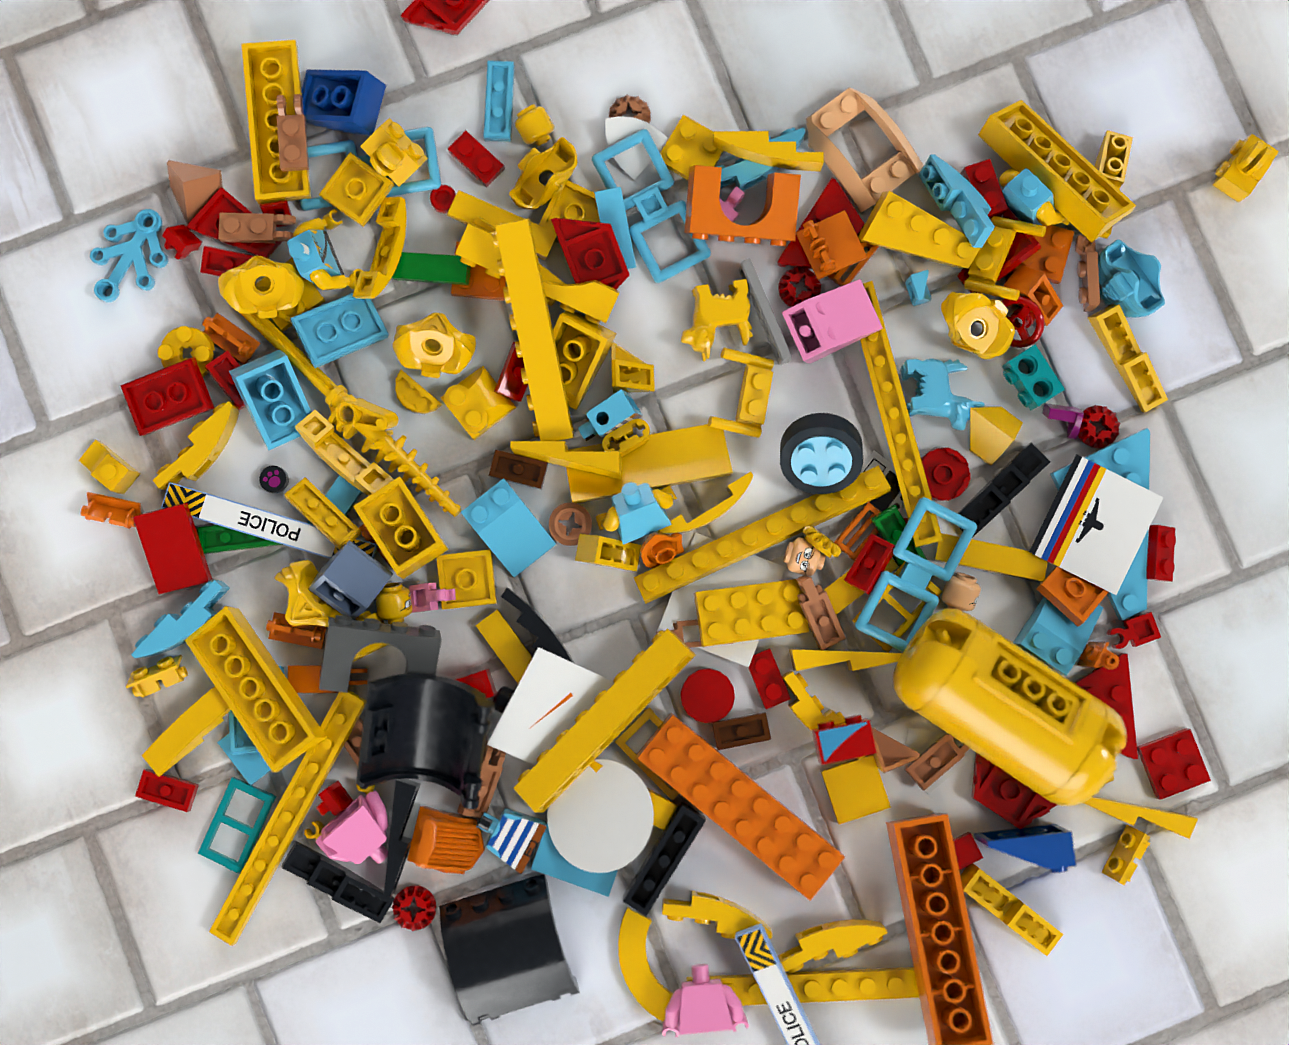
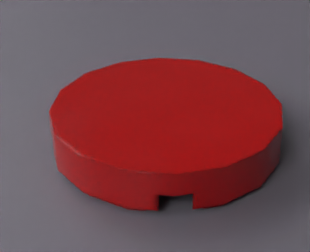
M937 448L927 452L921 458L933 500L949 501L959 497L967 489L971 479L969 464L966 458L958 451L951 448Z
M710 668L700 669L690 674L683 683L680 693L682 706L687 714L696 721L703 723L717 722L726 717L733 708L735 700L734 687L729 678L720 671Z

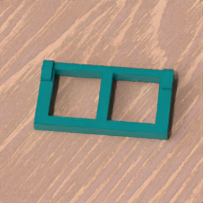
M232 777L198 854L240 874L277 796L236 777ZM236 788L264 801L254 827L225 815ZM221 822L249 835L238 861L210 849Z

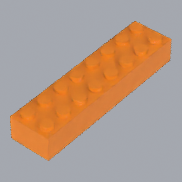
M672 712L636 754L637 759L808 900H812L844 860L845 856Z
M936 813L886 822L928 1044L994 1045L948 814Z

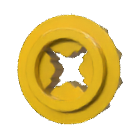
M806 526L802 531L806 535L804 537L805 540L826 556L831 558L833 555L837 558L841 554L840 547L814 527Z

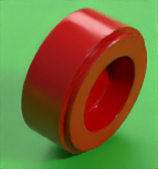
M441 185L439 188L431 191L430 202L436 211L448 213L456 193L452 187Z

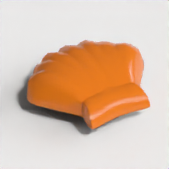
M662 532L650 534L640 548V555L645 566L653 569L670 562L677 554L683 553L682 535L680 533L668 535Z

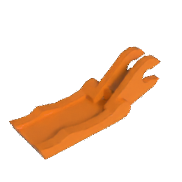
M288 665V681L297 693H339L338 691L319 690L321 665ZM351 669L350 673H367V669ZM349 680V685L367 684V680Z

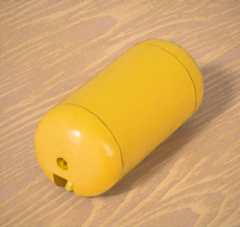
M943 609L930 616L907 644L894 669V690L896 695L909 708L1050 802L1060 806L1080 804L1098 793L1116 770V756L1126 746L1125 725L1121 716L1112 708L970 614L958 609Z

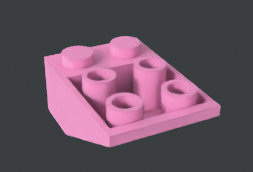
M861 279L807 299L782 312L803 361L809 364L883 329Z

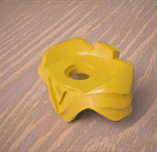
M560 137L551 148L541 153L536 148H532L518 163L521 175L515 187L509 192L513 202L521 208L533 210L544 205L549 199L561 192L577 166L575 147L564 137ZM545 171H550L554 175L551 176L546 185L541 184L539 181L540 175Z
M257 255L244 264L226 271L218 278L220 294L234 310L241 314L256 313L260 319L274 318L277 316V311L294 308L301 299L305 286L296 266L288 263L274 262ZM266 276L270 279V286L255 287L256 279Z
M951 292L942 302L941 311L949 327L948 336L952 344L973 352L982 359H991L1003 355L1009 349L1014 338L1015 328L1006 317L1008 309L1000 300L988 299L981 293L964 294ZM974 321L982 325V331L978 336L972 335L970 330Z
M435 312L417 322L398 325L392 346L398 360L405 368L421 369L424 377L439 378L441 372L458 374L467 366L475 352L476 338L473 335L457 330L449 322L445 314Z
M309 560L290 563L288 567L278 572L274 579L283 583L289 592L285 619L290 625H320L327 628L329 617L335 618L336 615L342 614L309 590L310 585L318 574L313 562Z

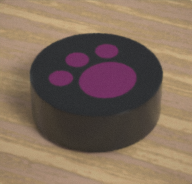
M272 465L262 470L259 481L264 490L271 493H279L287 487L289 478L284 469Z

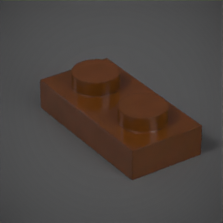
M495 449L489 476L501 480L504 478L509 482L542 490L548 463Z
M766 712L712 722L717 750L771 740Z

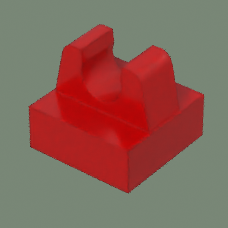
M184 224L167 227L162 234L166 239L165 249L175 248L177 250L175 255L177 260L186 258L192 251L198 250L202 244V241Z
M336 781L318 794L323 802L316 809L322 816L330 811L335 817L353 802V799L341 783Z

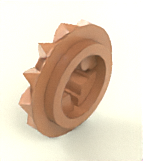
M627 94L625 97L617 98L615 103L610 106L609 118L625 115L626 110H628L627 107H630L632 113H637L633 118L650 124L651 112L647 102L641 100L639 96L634 97Z
M564 503L552 512L549 519V530L557 542L567 546L578 545L579 534H590L592 519L589 512L583 506L577 503ZM575 513V523L582 526V528H573L567 536V527L559 521H569L572 514Z

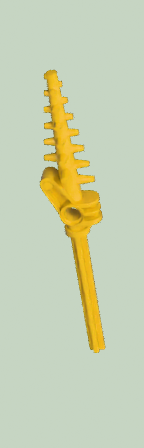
M256 313L241 314L277 350L285 353L289 361L326 396L325 402L331 411L328 421L333 426L336 425L338 432L343 431L345 439H350L359 431L366 437L361 449L363 453H366L370 448L372 450L379 449L374 459L375 462L379 463L383 458L385 461H392L388 468L390 473L399 467V472H405L402 477L404 483L411 478L412 483L417 484L416 492L419 493L422 489L425 490L426 495H430V502L436 500L443 507L442 510L444 512H449L454 517L461 512V506L455 504L449 497L450 492L447 490L443 491L437 485L439 478L435 476L431 479L427 475L428 464L423 463L419 466L414 461L417 450L412 449L408 454L404 451L402 447H404L407 439L406 436L402 435L397 441L391 437L394 432L387 429L397 426L399 419L396 413L367 402L363 398H355L352 394L348 395V390L343 385L337 386L318 367L314 368L310 359L268 318L260 319Z

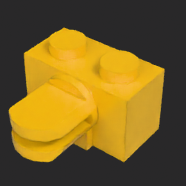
M390 118L380 125L360 146L371 157L370 163L379 174L389 176L398 187L428 159L424 155L422 148L418 144L413 143L405 135L403 128Z
M1251 134L1243 141L1239 139L1229 152L1232 154L1229 161L1225 160L1216 170L1215 175L1218 177L1212 185L1239 203L1251 194L1279 151L1254 134Z

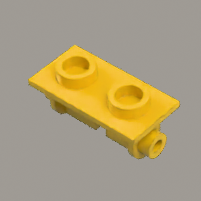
M179 655L174 658L167 656L159 660L152 667L146 668V666L134 670L126 684V688L132 687L134 696H141L143 698L161 690L158 682L160 679L165 688L184 681V677L188 676V672L185 666H179L183 656Z
M1126 825L1101 873L1125 886L1127 881H1131V877L1138 866L1133 860L1135 857L1141 860L1147 847L1150 845L1148 842L1150 836L1130 825Z

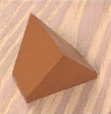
M168 160L167 168L170 187L188 225L221 187L223 188L221 170Z
M872 728L877 754L873 755L878 769L883 773L919 758L920 753Z

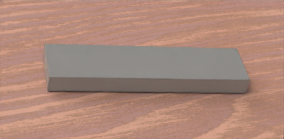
M749 258L741 262L739 272L742 279H747L748 294L777 362L781 366L788 363L792 355Z

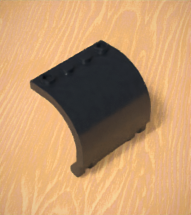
M401 674L368 682L356 784L361 788H366L394 779L425 780L442 785L459 795L464 808H478L480 797L477 794L482 787L480 776L486 737L491 729L489 716L493 714L494 703L486 699V694L463 682L441 676Z
M545 874L439 906L442 942L449 973L459 1003L472 1026L481 1024L482 1020L488 1018L491 1020L498 1019L500 1015L551 999L552 1001L559 1000L562 995L568 993L571 995L580 993L577 979L572 975L561 945Z

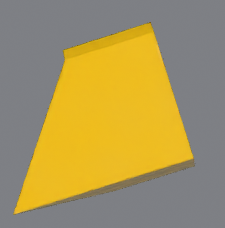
M613 342L611 345L613 393L621 389L628 393L654 392V365L646 364Z
M1003 407L970 408L969 450L991 466L1013 443L1023 422Z

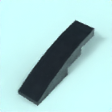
M1032 442L1017 454L957 513L977 524L973 537L1009 505L1011 500L1051 462Z
M506 588L501 597L522 612L516 622L538 637L532 647L535 650L539 647L574 663L563 643L545 620L514 591Z
M297 841L282 863V869L305 879L308 885L330 895L333 901L378 923L382 922L394 901V897L385 896L384 891L371 882Z

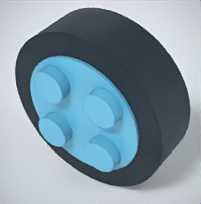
M813 413L797 419L789 425L781 438L780 467L783 475L794 487L812 494H830L845 489L857 479L863 467V445L860 433L851 422L835 414Z

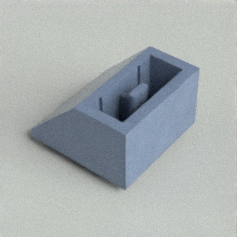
M348 541L319 570L309 590L342 615L350 616L352 620H355L369 607L393 573L351 541Z

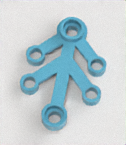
M145 209L136 215L135 221L105 227L104 236L113 243L119 242L123 235L135 233L131 241L103 249L98 247L91 251V260L100 266L107 264L111 258L122 256L109 279H101L95 284L94 293L102 301L113 302L118 298V286L132 262H134L137 274V286L145 291H149L155 286L154 278L148 273L142 245L147 238L151 250L149 259L154 266L163 268L168 264V256L162 252L157 234L162 228V218L156 211ZM153 220V224L150 227H146V222ZM116 230V236L110 238V232ZM103 253V258L96 260L97 254ZM158 255H162V256H163L162 261L159 262V263H156V262H155L156 257H157ZM149 278V283L146 286H142L143 279ZM112 288L111 295L106 296V290Z

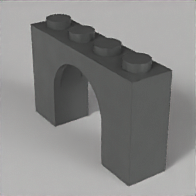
M336 615L335 618L329 617L319 676V690L347 692L353 659L361 649L374 643L393 645L404 654L406 658L404 674L436 675L442 640L440 630H436L435 627L429 625H421L419 628L408 627V624L403 622L383 624L379 620L372 618L358 621L352 620L350 616Z

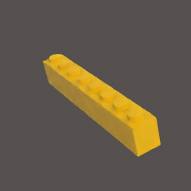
M530 218L494 225L496 231L491 232L494 248L500 249L502 258L497 260L500 276L506 277L507 287H503L506 303H511L513 314L509 315L512 331L517 330L519 341L515 342L518 358L523 357L525 368H521L522 380L524 385H529L530 395H526L529 411L534 410L536 421H532L535 437H540V441H559L573 438L574 429Z
M667 628L665 631L658 632L651 640L653 644L646 651H640L633 658L632 662L634 664L627 671L623 670L618 673L613 679L614 684L607 691L603 690L595 697V704L588 711H582L575 718L576 724L570 730L566 729L560 733L555 740L557 743L550 750L547 749L538 756L536 760L538 763L531 770H525L518 777L519 783L513 789L534 812L544 813L696 656L673 631Z

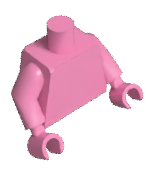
M696 964L691 966L693 981L682 982L681 989L674 991L666 1007L662 1034L666 1036L668 1030L675 1031V1037L683 1034L725 1030L736 1032V1025L743 1023L746 1029L749 1028L742 1003L731 987L722 985L721 979H709L708 964Z

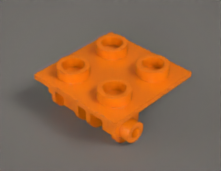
M845 210L815 224L813 220L807 221L803 224L804 229L796 232L817 280L868 258Z

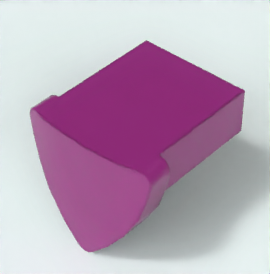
M1044 403L1042 414L1048 419L1067 421V438L1076 439L1080 431L1084 412L1076 407Z

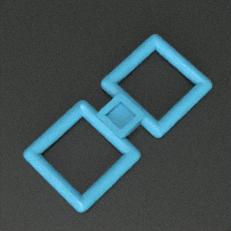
M431 127L404 131L411 141L424 139L430 179L403 183L400 187L394 185L386 197L433 190L441 186L434 132ZM346 140L308 147V158L346 152V157L350 152L357 156L356 145L354 141ZM369 155L357 156L373 167L370 163L371 157ZM321 197L299 200L300 207L304 211L332 207L331 204Z
M642 129L593 155L592 162L606 189L616 188L617 185L605 161L641 142L643 143L662 180L623 199L625 211L636 206L643 220L630 226L629 232L652 278L656 283H661L709 258L711 250L705 240L693 239L698 249L697 252L660 270L642 232L678 213L685 224L687 204L685 201L679 200L667 207L660 192L672 187L674 179L649 131Z
M926 497L920 498L893 549L894 556L905 561V564L899 576L888 571H883L880 574L855 623L856 629L903 652L918 629L932 616L939 602L938 596L925 590L932 575L943 581H949L952 578L977 529V524ZM926 510L964 529L944 568L906 550ZM888 584L926 602L906 641L868 623Z

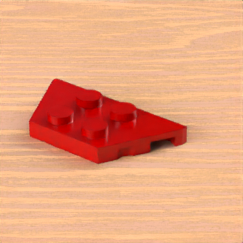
M414 0L403 11L401 18L407 23L458 35L490 0Z
M832 177L797 232L804 229L803 224L807 221L813 220L815 224L844 210L857 236L865 223L836 179ZM795 235V241H790L777 261V265L780 267H786V265L802 266V268L808 267L812 269L797 235Z
M564 218L551 219L575 284L597 280L617 289L630 276L611 223Z
M1123 653L1117 655L1119 664L1115 669H1106L1102 666L1073 683L1121 716L1126 729V746L1121 750L1120 754L1131 759H1138L1128 654Z
M976 752L971 794L973 799L1019 829L1032 823L1033 819L1049 813L1050 809L1057 806V804L1050 802Z

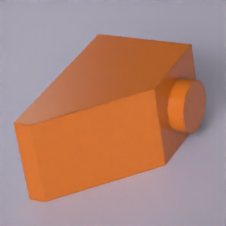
M1019 265L1004 284V287L1019 290V296L1029 298L1039 306L1044 316L1045 326L1049 325L1063 307L1062 302L1043 272Z

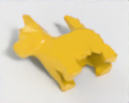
M747 279L732 281L733 284L728 285L732 296H724V294L712 296L708 284L698 285L692 289V295L695 299L693 326L682 332L681 342L691 345L694 351L700 352L703 361L710 357L717 327L736 325L744 346L747 345L749 338L753 337L750 331L752 326L748 321L750 302L747 297Z

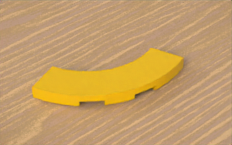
M627 906L620 925L618 938L621 971L629 990L639 1004L651 1015L663 1022L666 1007L673 993L658 981L648 963L646 938L652 919Z

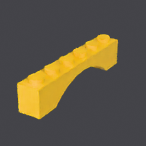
M472 222L468 223L455 254L461 256L460 261L471 267H475L478 264L486 268V274L500 279L497 260L502 258L500 249L494 248L491 231ZM542 279L547 302H550L551 298L561 302L560 307L571 313H575L578 310L586 314L584 317L586 320L599 325L600 321L607 322L620 291L597 280L585 283L563 284Z

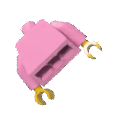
M356 784L357 789L366 794L365 798L360 795L325 827L320 821H312V825L316 827V833L314 834L308 828L305 829L304 835L310 839L315 838L316 844L329 859L344 862L352 861L355 864H360L370 856L379 864L388 856V850L382 845L387 840L386 830L389 826L386 807L378 792L373 791L375 785L363 789Z

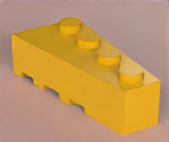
M891 191L882 192L858 235L860 242L963 269H969L980 249L973 248L964 233Z

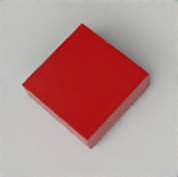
M970 832L953 839L959 870L983 858Z

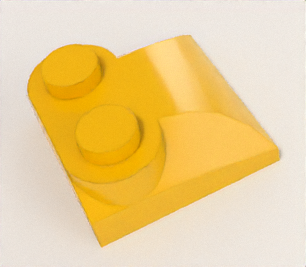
M484 366L457 385L449 387L445 394L440 397L474 441L516 409V406L509 398L494 392L497 382Z

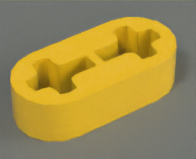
M633 419L604 437L602 441L603 451H615L613 448L609 449V442H621L618 451L621 457L627 455L649 440V425L642 419ZM637 427V429L639 430L644 429L642 431V437H638V435H633L632 437L628 438L633 434V428Z

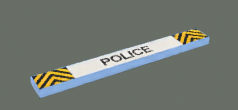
M169 482L161 508L187 502L192 517L329 559L339 551L314 525ZM358 538L352 542L375 559L378 549L377 544Z
M762 923L736 932L735 938L787 1045H820Z

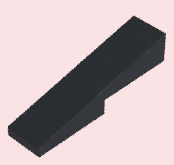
M396 779L384 887V895L391 897L396 891L412 839L404 837L403 834L421 784L409 779Z

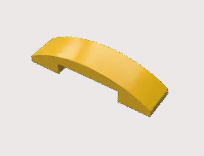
M385 197L381 203L376 223L383 226L370 271H360L353 293V297L356 299H374L386 287L396 270L406 234L405 199L402 197Z
M313 410L295 425L298 433L321 459L342 478L366 495L370 496L394 480L375 462L370 464L336 434L334 426L318 411Z
M750 471L726 487L731 497L686 523L682 515H679L670 521V526L662 528L658 532L668 535L673 533L681 534L696 530L713 522L726 513L744 494L753 478L752 472Z

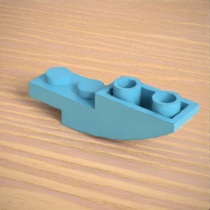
M804 127L798 130L790 128L782 132L779 137L773 139L769 137V142H796L797 150L803 142L806 132ZM740 158L735 161L734 165L726 168L724 165L718 166L722 167L720 188L735 183L739 189L744 191L762 182L768 177V174L774 173L780 168Z
M930 154L919 174L920 179L939 209L951 212L972 247L982 248L995 227L988 217L991 207L977 189L957 170L936 155Z
M219 580L207 582L199 591L201 595L194 602L191 601L183 607L180 612L182 616L178 614L162 615L154 623L155 629L149 635H144L135 644L137 649L131 655L134 658H146L170 651L186 643V638L217 614L212 607L230 587Z

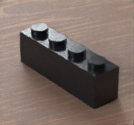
M681 801L668 826L661 833L623 894L622 902L645 917L648 915L706 822L704 815Z

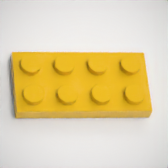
M792 579L695 592L694 599L701 646L707 647L808 633L809 626L798 602L797 595L801 594L802 591L797 580Z

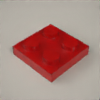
M1189 728L1137 747L1156 799L1161 800L1211 781L1192 731Z

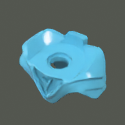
M1121 240L1114 241L1098 257L1099 284L1102 286L1100 297L1106 305L1112 303L1114 305L1120 304L1125 317H1144L1154 313L1165 305V299L1160 288V262L1153 255L1143 254L1131 249Z

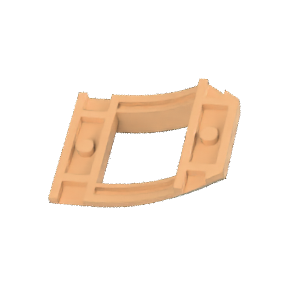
M851 87L806 118L809 140L807 145L815 152H824V163L835 175L846 193L851 196L858 207L859 213L875 205L882 192L894 190L915 173L920 172L924 167L907 138L884 109L872 97ZM865 110L886 134L897 150V153L861 179L828 136Z

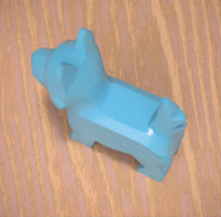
M933 358L924 361L909 359L900 368L902 381L908 380L909 377H913L918 381L916 384L918 388L915 389L916 396L911 398V403L906 404L910 417L917 414L949 418L953 429L963 431L967 421L970 420V408L985 406L983 402L973 401L951 393L948 374L967 370V366L960 363L958 359L954 362L951 359L945 362L934 360Z

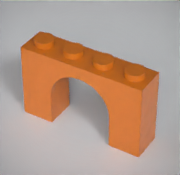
M701 165L689 167L684 233H691L692 239L708 240V235L718 236V241L734 242V237L744 238V243L760 244L761 239L770 240V245L786 246V242L795 241L801 175L776 172L768 174L763 212L756 221L743 226L729 220L722 211L720 205L722 167Z

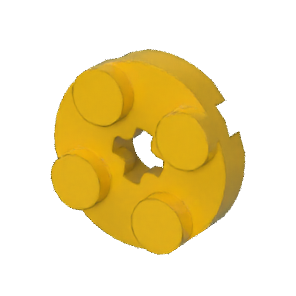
M180 326L171 330L164 337L157 353L163 367L166 368L188 359L183 358L184 348L189 349L191 347L192 351L190 354L192 358H196L201 374L204 377L209 373L205 369V365L214 360L213 350H215L212 339L200 329Z

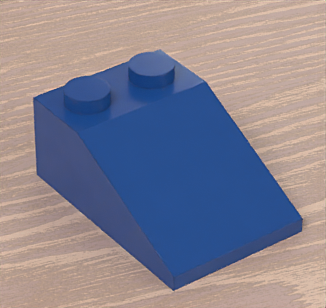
M307 69L301 89L306 124L350 134L372 135L376 127L386 84L366 70Z
M1057 824L974 833L975 839L987 847L1050 869V872L1053 873L1068 871L1067 867L1076 866L1072 832Z

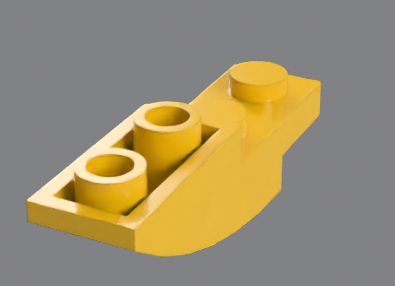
M1107 130L1094 167L1120 190L1125 181L1133 137ZM1112 227L1099 237L1107 239L1111 234Z
M228 401L227 403L219 404L212 411V416L206 421L202 420L193 426V432L187 437L194 445L192 447L187 446L178 454L179 458L172 464L168 463L161 467L157 472L158 476L152 480L159 489L167 491L169 482L177 484L184 477L197 481L212 466L224 450L237 423L239 410L234 403Z
M789 671L782 676L784 682L796 697V700L788 706L810 731L818 728V723L834 720V724L845 723V717L840 711L835 713L829 709L822 714L823 705L815 695L810 697L805 690L808 684L800 673L795 675L793 671Z
M691 890L690 901L663 898L662 915H667L669 920L683 921L684 917L694 918V922L699 924H711V921H716V933H721V937L736 939V932L762 923L769 939H772L773 933L765 922L748 909L725 898Z
M852 919L824 923L795 934L799 945L778 955V958L785 972L794 973L804 967L803 963L811 959L816 961L824 958L829 954L828 950L832 948L838 958L842 956L844 958L851 957L859 951L858 948L865 944L871 946L880 942L883 939V935L888 932L881 922Z

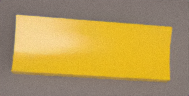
M296 40L241 43L255 200L260 206V204L283 200L310 199L309 170L281 171L279 159L277 95H284L287 104V115H296L293 103L294 94H301L302 96Z
M1023 100L991 114L978 134L1013 169L1020 173L1027 168L1052 191L1054 208L1091 243L1118 221L1129 215L1136 207L1126 195Z
M708 424L650 434L649 440L644 445L621 457V479L566 467L572 503L577 504L613 497L621 493L622 487L629 482H633L637 486L648 483L653 490L729 476L733 473L724 430L709 427ZM609 442V449L613 448L615 449V451L619 450V444L621 442ZM601 443L569 449L568 452L603 451Z
M225 606L185 639V642L272 772H279L298 756L327 738L239 608Z

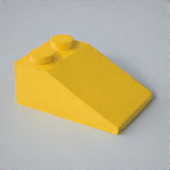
M565 311L559 315L553 333L568 405L577 410L602 366L617 333L600 324L597 325L586 320L585 316L577 312Z
M400 476L353 506L395 573L402 579L449 550Z

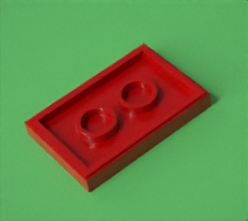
M196 358L186 359L120 385L139 436L148 435L215 409Z
M187 502L133 517L158 594L212 580Z

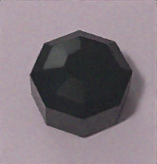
M507 686L500 688L493 700V710L503 714L515 690Z

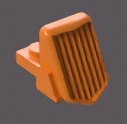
M420 806L407 861L413 862L421 868L434 869L444 873L465 874V871L470 870L485 851L481 829L477 828L476 825L477 819L457 813H447L427 806Z

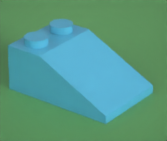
M277 350L229 371L268 450L301 436L295 429V425L309 415L311 409L285 353Z
M504 478L461 511L469 524L514 578L556 545L551 536Z
M1043 597L1013 643L1054 671L1067 676L1082 654L1103 607L1098 605L1086 621L1077 627L1048 599Z

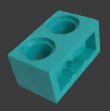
M1036 344L1002 365L1006 381L1015 386L1019 392L1018 398L1023 406L1029 407L1030 410L1039 407L1065 390ZM1019 362H1023L1028 366V374H1024L1019 370ZM1034 384L1042 387V397L1034 393Z

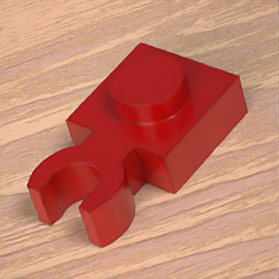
M1146 612L1124 620L1125 629L1112 628L1107 631L1108 635H1115L1117 633L1120 636L1119 643L1112 645L1113 649H1122L1127 646L1129 641L1132 647H1137L1162 638L1152 612Z

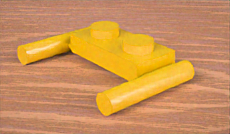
M993 216L991 222L995 227L975 256L968 271L969 278L966 279L964 288L1017 301L1020 294L1019 290L994 284L1000 274L1016 232L1043 237L1046 232V226Z
M723 347L721 358L746 364L736 421L710 416L708 426L759 438L762 432L761 425L764 424L773 377L771 370L774 366V360Z

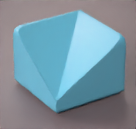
M929 270L912 274L905 281L913 306L932 300L927 286Z

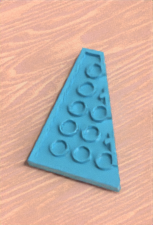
M1148 428L1142 429L1084 457L1149 490L1150 431ZM1071 464L1050 473L1057 490H1059ZM1148 531L1117 595L1110 592L1107 594L1118 619L1122 621L1147 609Z

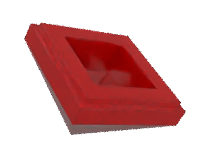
M287 200L260 204L263 214L292 215ZM276 225V228L289 225Z

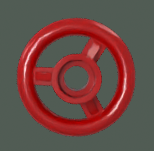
M1019 296L1017 301L1003 299L1001 303L1005 307L1012 304L1024 305V307L1015 310L1012 315L1006 316L1021 340L1013 339L1010 346L1025 348L1036 343L1040 339L1045 326L1044 316L1039 306L1031 299ZM1017 317L1022 320L1023 324L1018 321ZM1036 319L1035 331L1030 336L1028 333V328L1034 323Z

